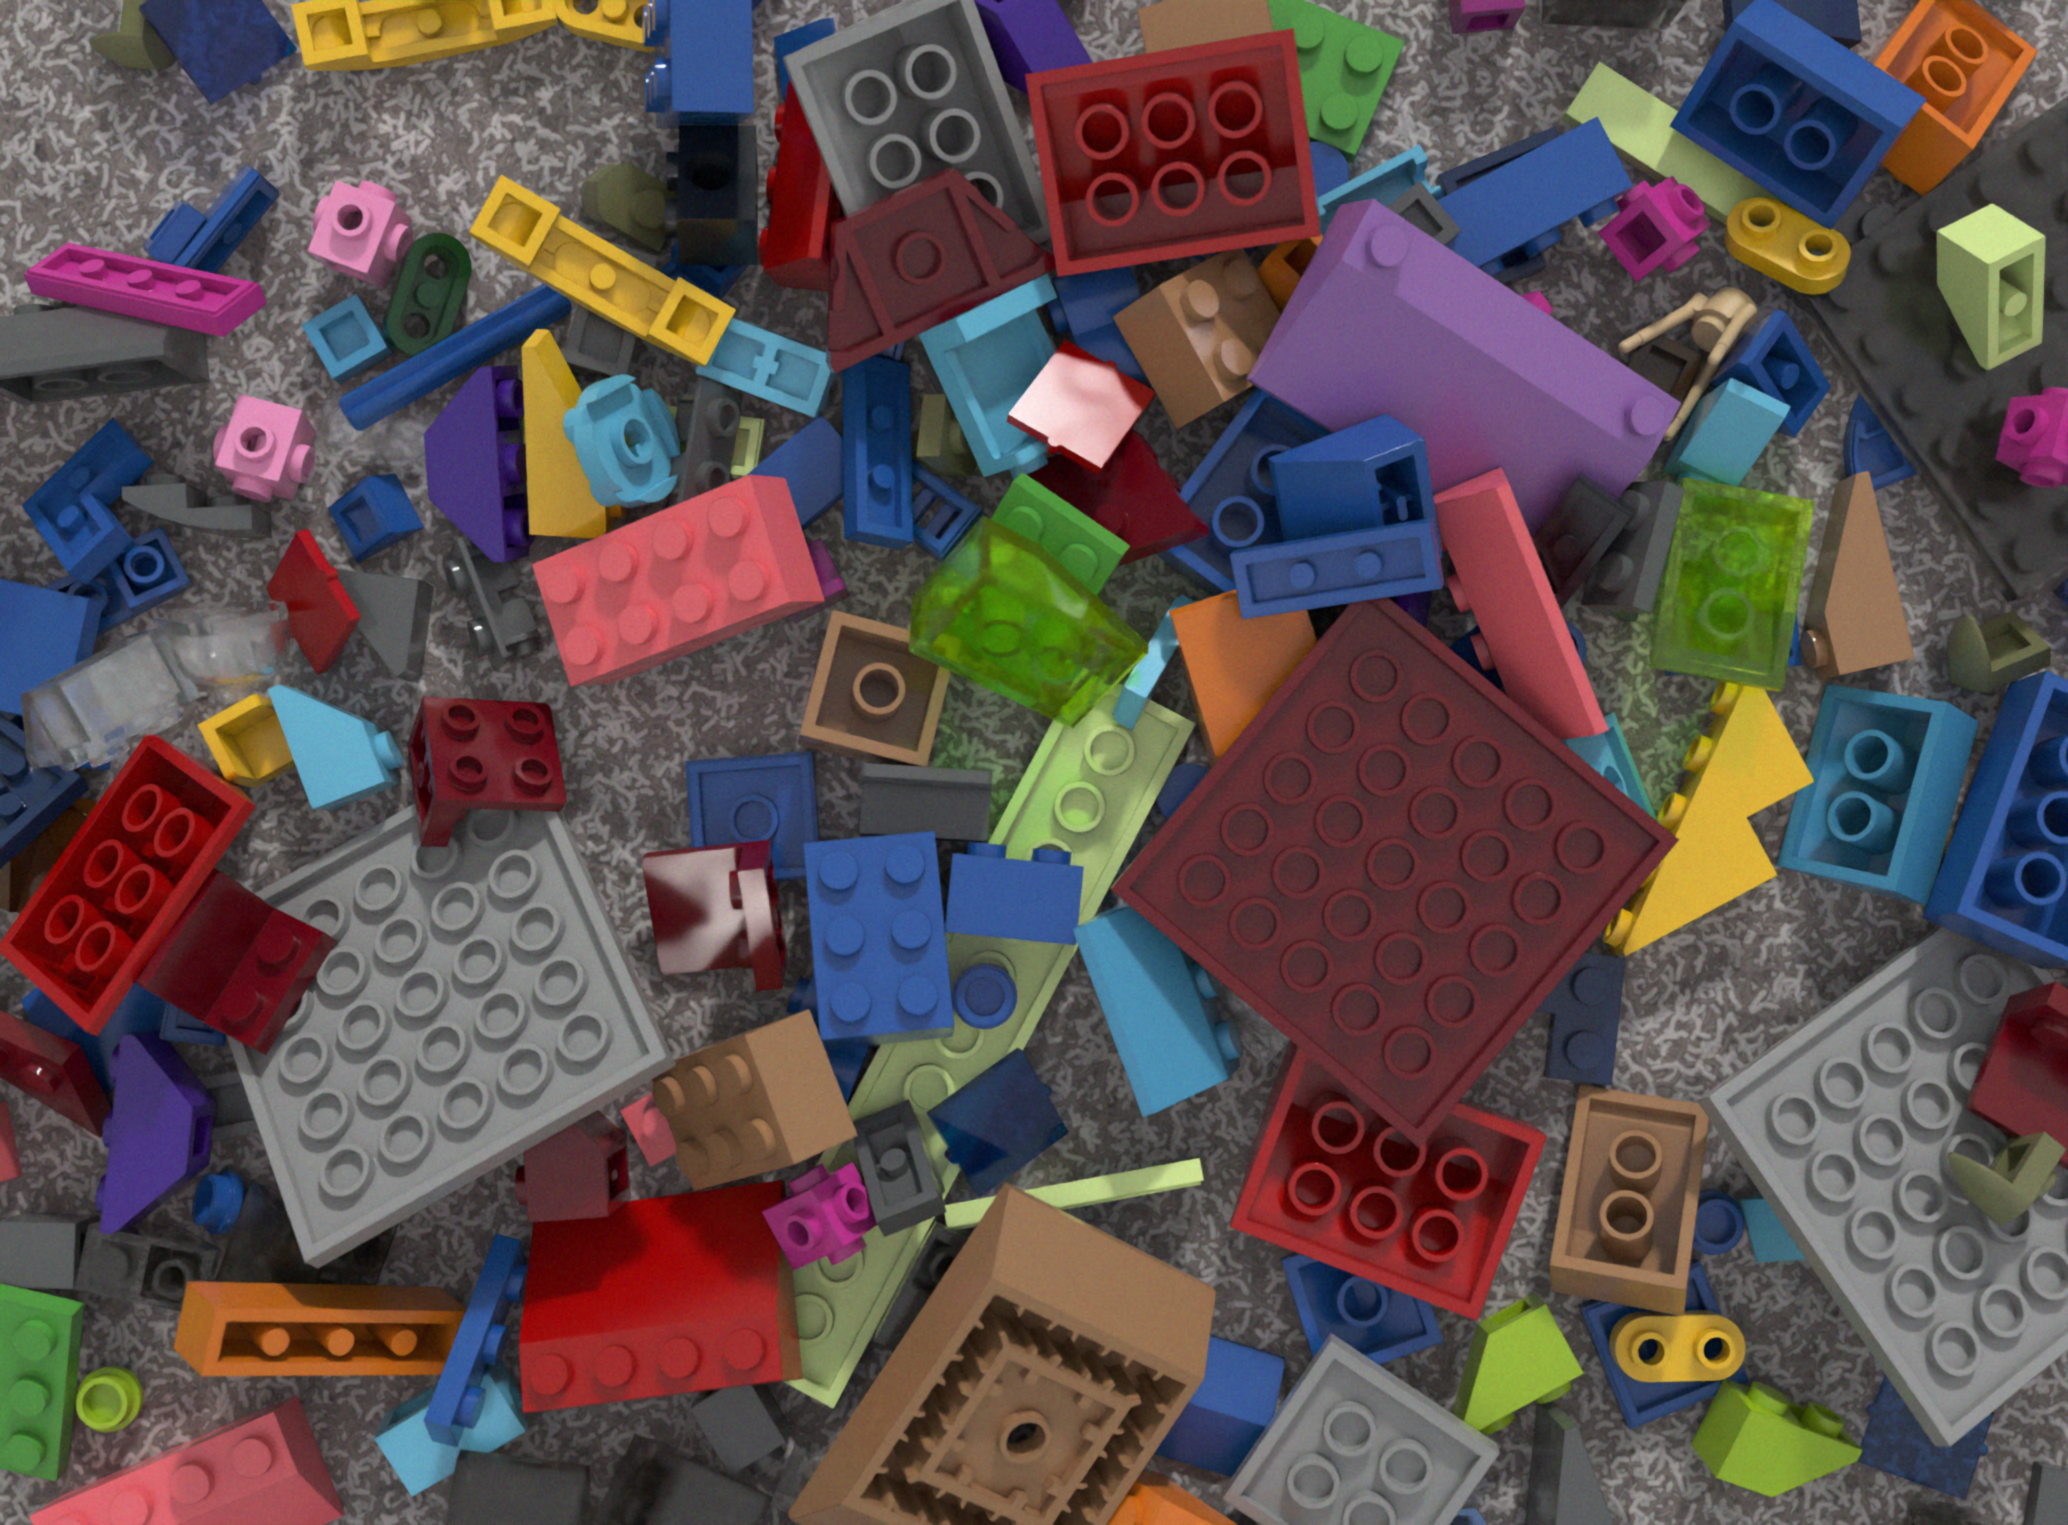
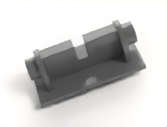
M698 378L697 383H686L685 393L677 395L678 407L675 424L680 443H687L685 453L671 458L669 477L678 474L675 487L666 496V509L730 483V471L737 430L740 425L743 394L707 379Z
M463 537L455 540L450 550V561L444 562V570L453 595L456 598L465 596L473 620L467 621V630L476 654L479 657L487 655L493 671L500 669L507 659L508 651L513 652L516 660L524 659L540 652L536 641L541 638V635L525 596L503 603L499 596V593L517 588L520 585L512 562H492L472 541L470 543L473 550L468 551Z

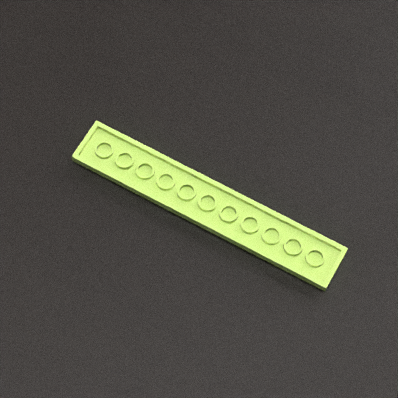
M1084 664L988 844L1006 845V859L1032 861L1033 848L1072 852L1070 865L1084 866L1078 926L1095 916L1196 723L1152 700L1149 701L1133 731L1113 720L1114 715L1112 713L1124 685ZM945 932L951 996L957 979L966 969L982 963L994 964L1007 971L1015 982L1017 1003L1014 1012L1006 1022L998 1027L978 1029L966 1024L957 1015L953 1006L955 1026L953 1037L881 1044L847 1108L853 1122L909 1099L945 1187V1192L941 1194L943 1201L1077 950V941L1076 945ZM853 1138L823 1152L817 1165L823 1163L827 1173L853 1162L865 1184ZM935 1217L886 1237L882 1234L879 1226L876 1225L862 1235L867 1246L844 1261L831 1265L828 1257L825 1256L793 1270L803 1379L784 1381V1383L834 1409Z

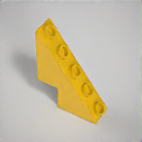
M1756 673L1735 680L1726 676L1715 689L1709 703V711L1716 715L1706 736L1698 734L1690 744L1682 763V768L1689 771L1680 793L1671 792L1665 799L1656 819L1657 822L1677 837L1679 841L1632 895L1626 910L1621 908L1606 926L1603 942L1609 944L1608 949L1611 954L1627 956L1777 876L1772 863L1747 818L1815 781Z

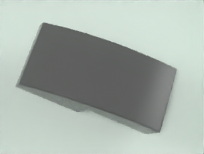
M174 474L149 475L145 477L144 486L122 487V500L140 510L182 527L225 537L248 539L272 538L271 513L250 504V499L243 496L226 495L211 497L210 507H208L207 492L187 484L184 476Z

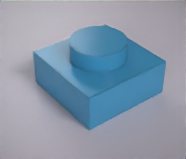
M357 293L302 324L304 331L330 376L339 384L394 354L393 349L387 342L385 335L364 299Z

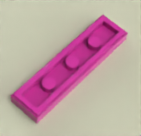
M69 242L23 274L31 293L220 337H225L267 304L261 286L258 283Z

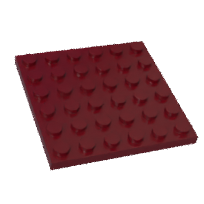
M1389 597L1352 602L1345 607L1110 889L1420 1148L1679 839Z

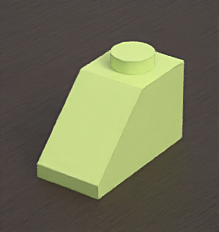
M1993 203L1937 230V285L1978 364L1987 371L2041 344L2043 336L2046 236Z

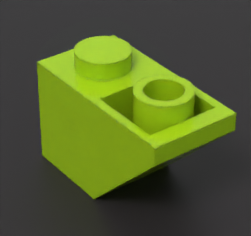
M1534 1293L1478 1322L1476 1325L1452 1411L1455 1416L1484 1435L1495 1433L1508 1426L1515 1419L1513 1412L1535 1400L1539 1404H1544L1563 1396L1572 1387L1570 1381L1584 1374L1546 1303Z
M1726 1378L1719 1387L1691 1442V1446L1717 1479L1769 1497H1775L1855 1463L1863 1451L1843 1428L1845 1420L1830 1408L1813 1401H1809L1806 1407L1790 1402L1785 1395L1767 1384L1754 1381L1751 1387Z

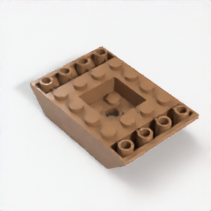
M1005 1182L788 1511L790 1520L801 1525H1106L1204 1380L1216 1291L1208 1283ZM1024 1423L1037 1424L1036 1431L1028 1440H1021L1014 1444L1007 1442L1009 1434L1017 1426Z

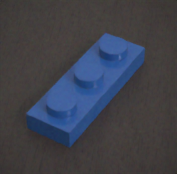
M871 356L842 370L844 539L901 550L913 543L910 365Z
M1433 518L1238 549L1230 554L1242 619L1441 589L1444 585Z
M496 1234L423 1420L430 1438L434 1442L457 1448L465 1427L474 1429L480 1418L486 1397V1390L480 1388L488 1365L497 1366L504 1354L509 1337V1327L505 1326L504 1323L511 1304H521L525 1296L528 1265H526L522 1242L519 1239Z

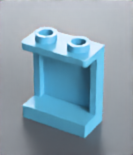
M1047 273L918 334L983 477L1009 469L1012 478L1016 479L1021 472L1027 475L1048 464L1044 454L1047 451L1046 444L1006 422L1009 412L1055 353L1035 309L1057 298Z

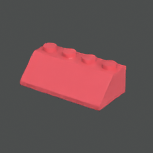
M1502 467L1434 494L1442 552L1448 550L1457 572L1446 577V581L1460 614L1472 609L1481 632L1470 636L1483 671L1487 672L1496 668L1505 688L1503 693L1559 740L1595 736L1609 731Z
M296 1395L63 1494L29 1517L33 1525H324L343 1517L345 1512L302 1405Z

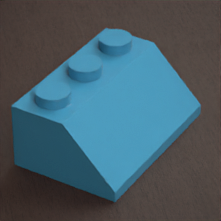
M1826 684L1805 764L1815 782L1796 792L1776 866L1870 894L1927 906L1936 880L1979 721L1948 702Z
M1124 903L1105 910L1072 929L1142 1117L1159 1112L1229 1079L1241 1066L1238 1057L1243 1056V1047L1239 1033L1232 1020H1223L1215 999L1216 996L1220 995L1218 979L1129 904Z

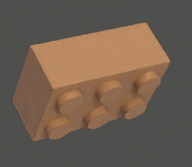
M810 1009L674 1059L676 1066L651 1079L653 1082L652 1093L654 1102L660 1113L666 1117L677 1145V1163L683 1174L689 1178L694 1191L795 1165L858 1136Z

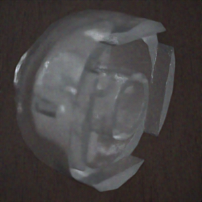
M255 600L259 611L256 614H249L247 607L224 608L225 603L190 607L163 614L164 620L156 618L153 620L157 646L163 664L176 681L196 692L214 693L215 703H238L248 696L255 694L254 687L272 681L286 665L291 650V622L288 603L277 600Z

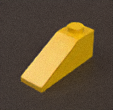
M536 329L521 347L529 535L594 539L611 532L617 519L625 518L627 507L620 505L605 507L599 504L593 497L590 481L580 465L575 446L568 440L563 428L565 413L569 409L576 407L582 391L550 330Z

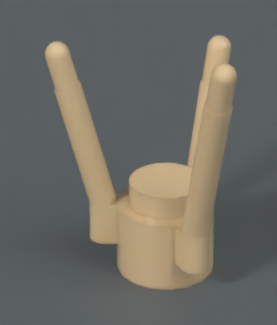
M1723 287L1717 290L1710 299L1702 293H1696L1683 307L1619 343V352L1626 354L1688 319H1692L1693 327L1691 334L1693 340L1701 349L1710 352L1707 362L1684 396L1677 413L1662 438L1664 441L1669 442L1673 440L1720 368L1723 360L1735 349L1745 333L1756 323L1758 318L1756 305L1750 296L1742 290L1734 287Z

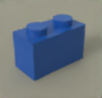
M968 842L967 854L953 853L945 932L1076 945V938L1072 929L1078 926L1084 866L1070 865L1072 852L1033 848L1032 861L1006 859V845Z

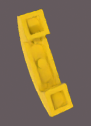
M313 0L291 4L304 66L307 70L315 71L371 70L414 65L511 43L558 24L553 0H372L361 3L359 0Z
M500 175L472 225L469 235L525 273L587 310L655 346L705 368L736 309L679 276L676 281L561 216V209L505 176Z

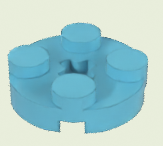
M624 374L589 385L579 396L576 407L569 409L565 413L563 428L568 440L575 446L578 460L590 481L591 493L595 500L605 507L620 505L627 508H636L664 499L675 487L678 474L671 477L669 475L671 471V458L681 456L680 438L673 416L661 396L652 388L641 391L635 384L630 383L637 378ZM625 433L628 435L631 443L628 447L624 438Z

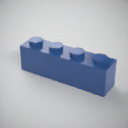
M1598 116L1437 200L1462 230L1446 247L1494 278L1506 270L1502 260L1523 249L1527 258H1532L1563 240L1558 230L1579 219L1584 229H1587L1618 212L1620 209L1615 200L1628 191L1633 184Z

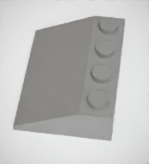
M906 0L782 58L845 216L947 168H953L979 189L980 194L993 206L999 207L1017 223L1016 226L1036 244L1051 238L1044 191L974 0Z

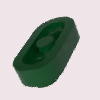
M430 233L411 243L404 254L383 317V332L387 342L396 352L403 356L412 358L451 336L472 270L471 259L467 249L455 237L445 233ZM428 256H436L443 262L445 273L442 278L435 279L427 274L424 264ZM409 315H416L424 322L425 332L421 338H413L406 332L404 323Z

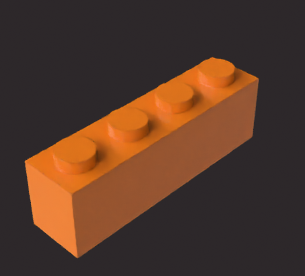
M188 1281L173 1348L200 1376L441 1375L467 1307L442 1288L435 1286Z

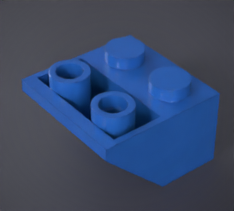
M1388 414L1378 416L1268 458L1284 542L1433 518L1440 558L1443 557L1424 437Z

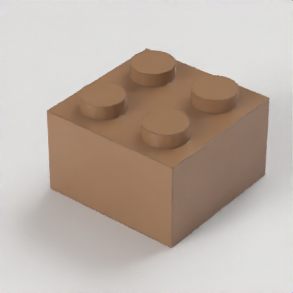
M1240 248L1222 251L1166 281L1112 317L1151 386L1156 391L1176 429H1179L1253 385L1246 379L1281 314L1245 250Z
M832 609L802 722L798 745L872 764L927 767L958 643Z

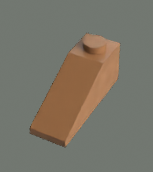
M1869 471L1856 473L1836 483L1805 615L1807 631H1804L1801 635L1804 659L1810 668H1817L1819 680L1915 658Z

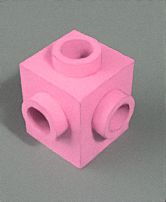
M336 180L330 196H324L315 210L313 217L315 233L308 252L329 269L385 290L395 264L402 263L404 254L412 243L413 230L410 226L413 220L397 205L396 200L398 196L392 191L366 180H361L358 188Z
M239 394L229 425L223 424L216 434L213 446L215 466L233 485L232 491L240 496L264 503H269L272 495L294 501L299 483H307L314 468L315 448L312 447L316 430L302 410Z

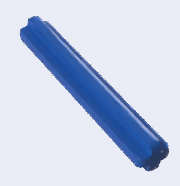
M542 284L342 396L338 401L340 409L349 424L356 431H362L531 336L536 329H543L570 314L572 310L570 299Z

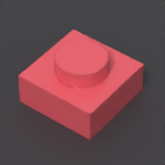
M653 1093L620 1110L650 1167L676 1153L677 1145L666 1117L658 1110L653 1099Z

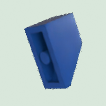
M1777 309L1745 333L1732 353L1723 360L1719 371L1711 381V384L1716 389L1728 379L1734 378L1791 406L1776 432L1793 438L1796 437L1831 388V385L1787 312Z

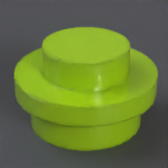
M111 1365L93 1371L84 1378L77 1391L76 1410L79 1418L84 1424L100 1432H115L125 1428L138 1417L142 1410L144 1402L142 1385L135 1374L124 1367Z

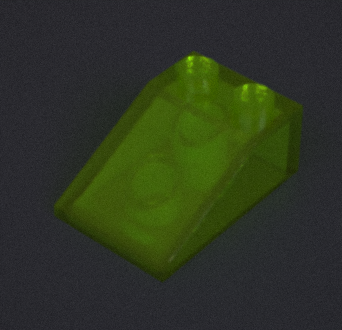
M1684 477L1678 484L1685 491L1654 603L1648 668L1781 692L1785 683L1815 501Z
M985 516L978 520L912 596L909 652L1071 728H1074L1149 653L1148 643L1040 544Z

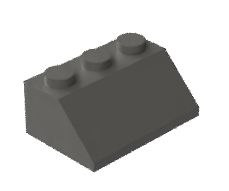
M26 304L13 308L14 315L0 317V395L23 406L210 382L205 333L79 304H76L77 307L54 310L52 306L44 304Z

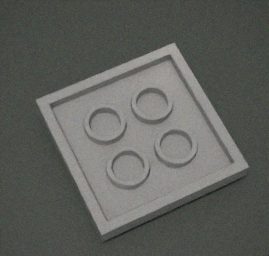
M1330 1333L1223 1489L1222 1499L1260 1525H1450L1500 1453L1496 1442Z

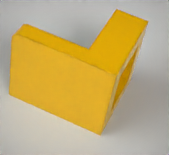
M258 694L250 695L197 725L223 776L228 782L255 789L296 766L271 699Z

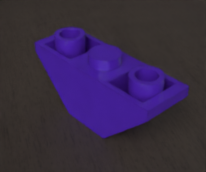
M974 0L1003 81L1028 95L1025 74L1093 63L1056 0Z
M518 365L479 367L424 433L428 499L492 562H508L529 556V546L532 545L535 539V535H529L526 445L523 444L522 431L524 396L523 382L519 379Z
M143 1029L121 1034L120 1043L115 1046L111 1055L109 1074L112 1082H116L113 1108L106 1115L102 1131L103 1144L106 1148H109L106 1174L99 1181L95 1197L96 1210L98 1213H102L100 1233L114 1234L140 1223L210 1165L216 1099L169 1041L159 1038L158 1030Z

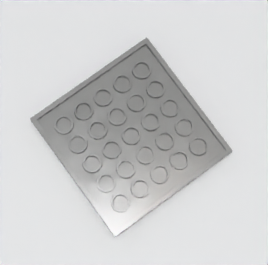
M414 803L255 893V895L274 908L325 932L336 940V943L267 1055L227 1036L304 1262L316 1268L322 1267L676 1066L562 811L467 809L465 820L463 822L456 821L447 847L420 846Z
M1940 925L1703 1095L1697 1102L1933 1444L1938 1447H1950L2068 1351V1170L2057 1164L2053 1170L2056 1173V1180L2051 1189L2041 1199L2033 1202L2024 1213L2002 1226L1996 1224L1980 1211L1965 1196L1956 1183L1948 1163L1947 1155L1949 1152H1955L1989 1168L2006 1139L2013 1138L1971 1113L1966 1108V1101L2009 996L2055 982L2047 969L2037 968Z

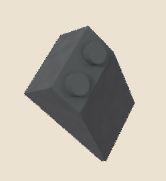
M1554 1401L1544 1404L1537 1403L1525 1525H1614L1578 1426Z

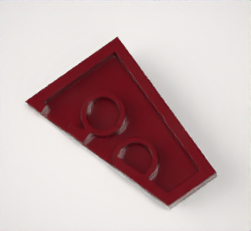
M0 1010V1078L101 1138L106 1115L112 1108L80 1045Z

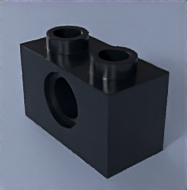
M679 125L678 152H667L666 154L668 191H677V198H665L666 238H678L680 265H758V152L756 126Z

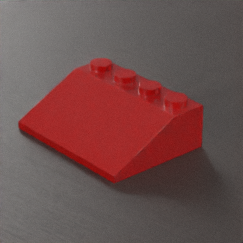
M1294 28L1025 74L1058 277L1320 236L1321 221Z
M148 731L0 942V953L86 1032L98 1036L256 805L238 785L228 782L213 767L155 733Z
M1290 1040L1266 1104L1229 1226L1477 1321L1547 1136L1530 1122L1462 1097L1422 1146L1418 1148Z
M778 1180L628 1201L608 1217L533 1222L519 1338L523 1413L556 1411L803 1379L793 1269L762 1213L786 1197L785 1181Z

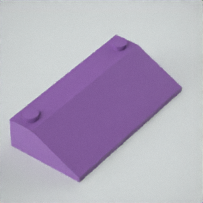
M1375 199L1340 205L1246 379L1332 434L1388 414L1424 437L1433 495L1498 467H1502L1531 539L1581 472L1619 498L1651 461L1681 405V402Z

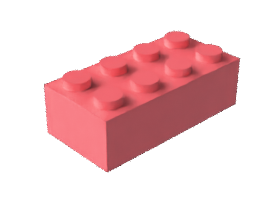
M749 474L532 564L570 687L610 684L825 602L786 478Z

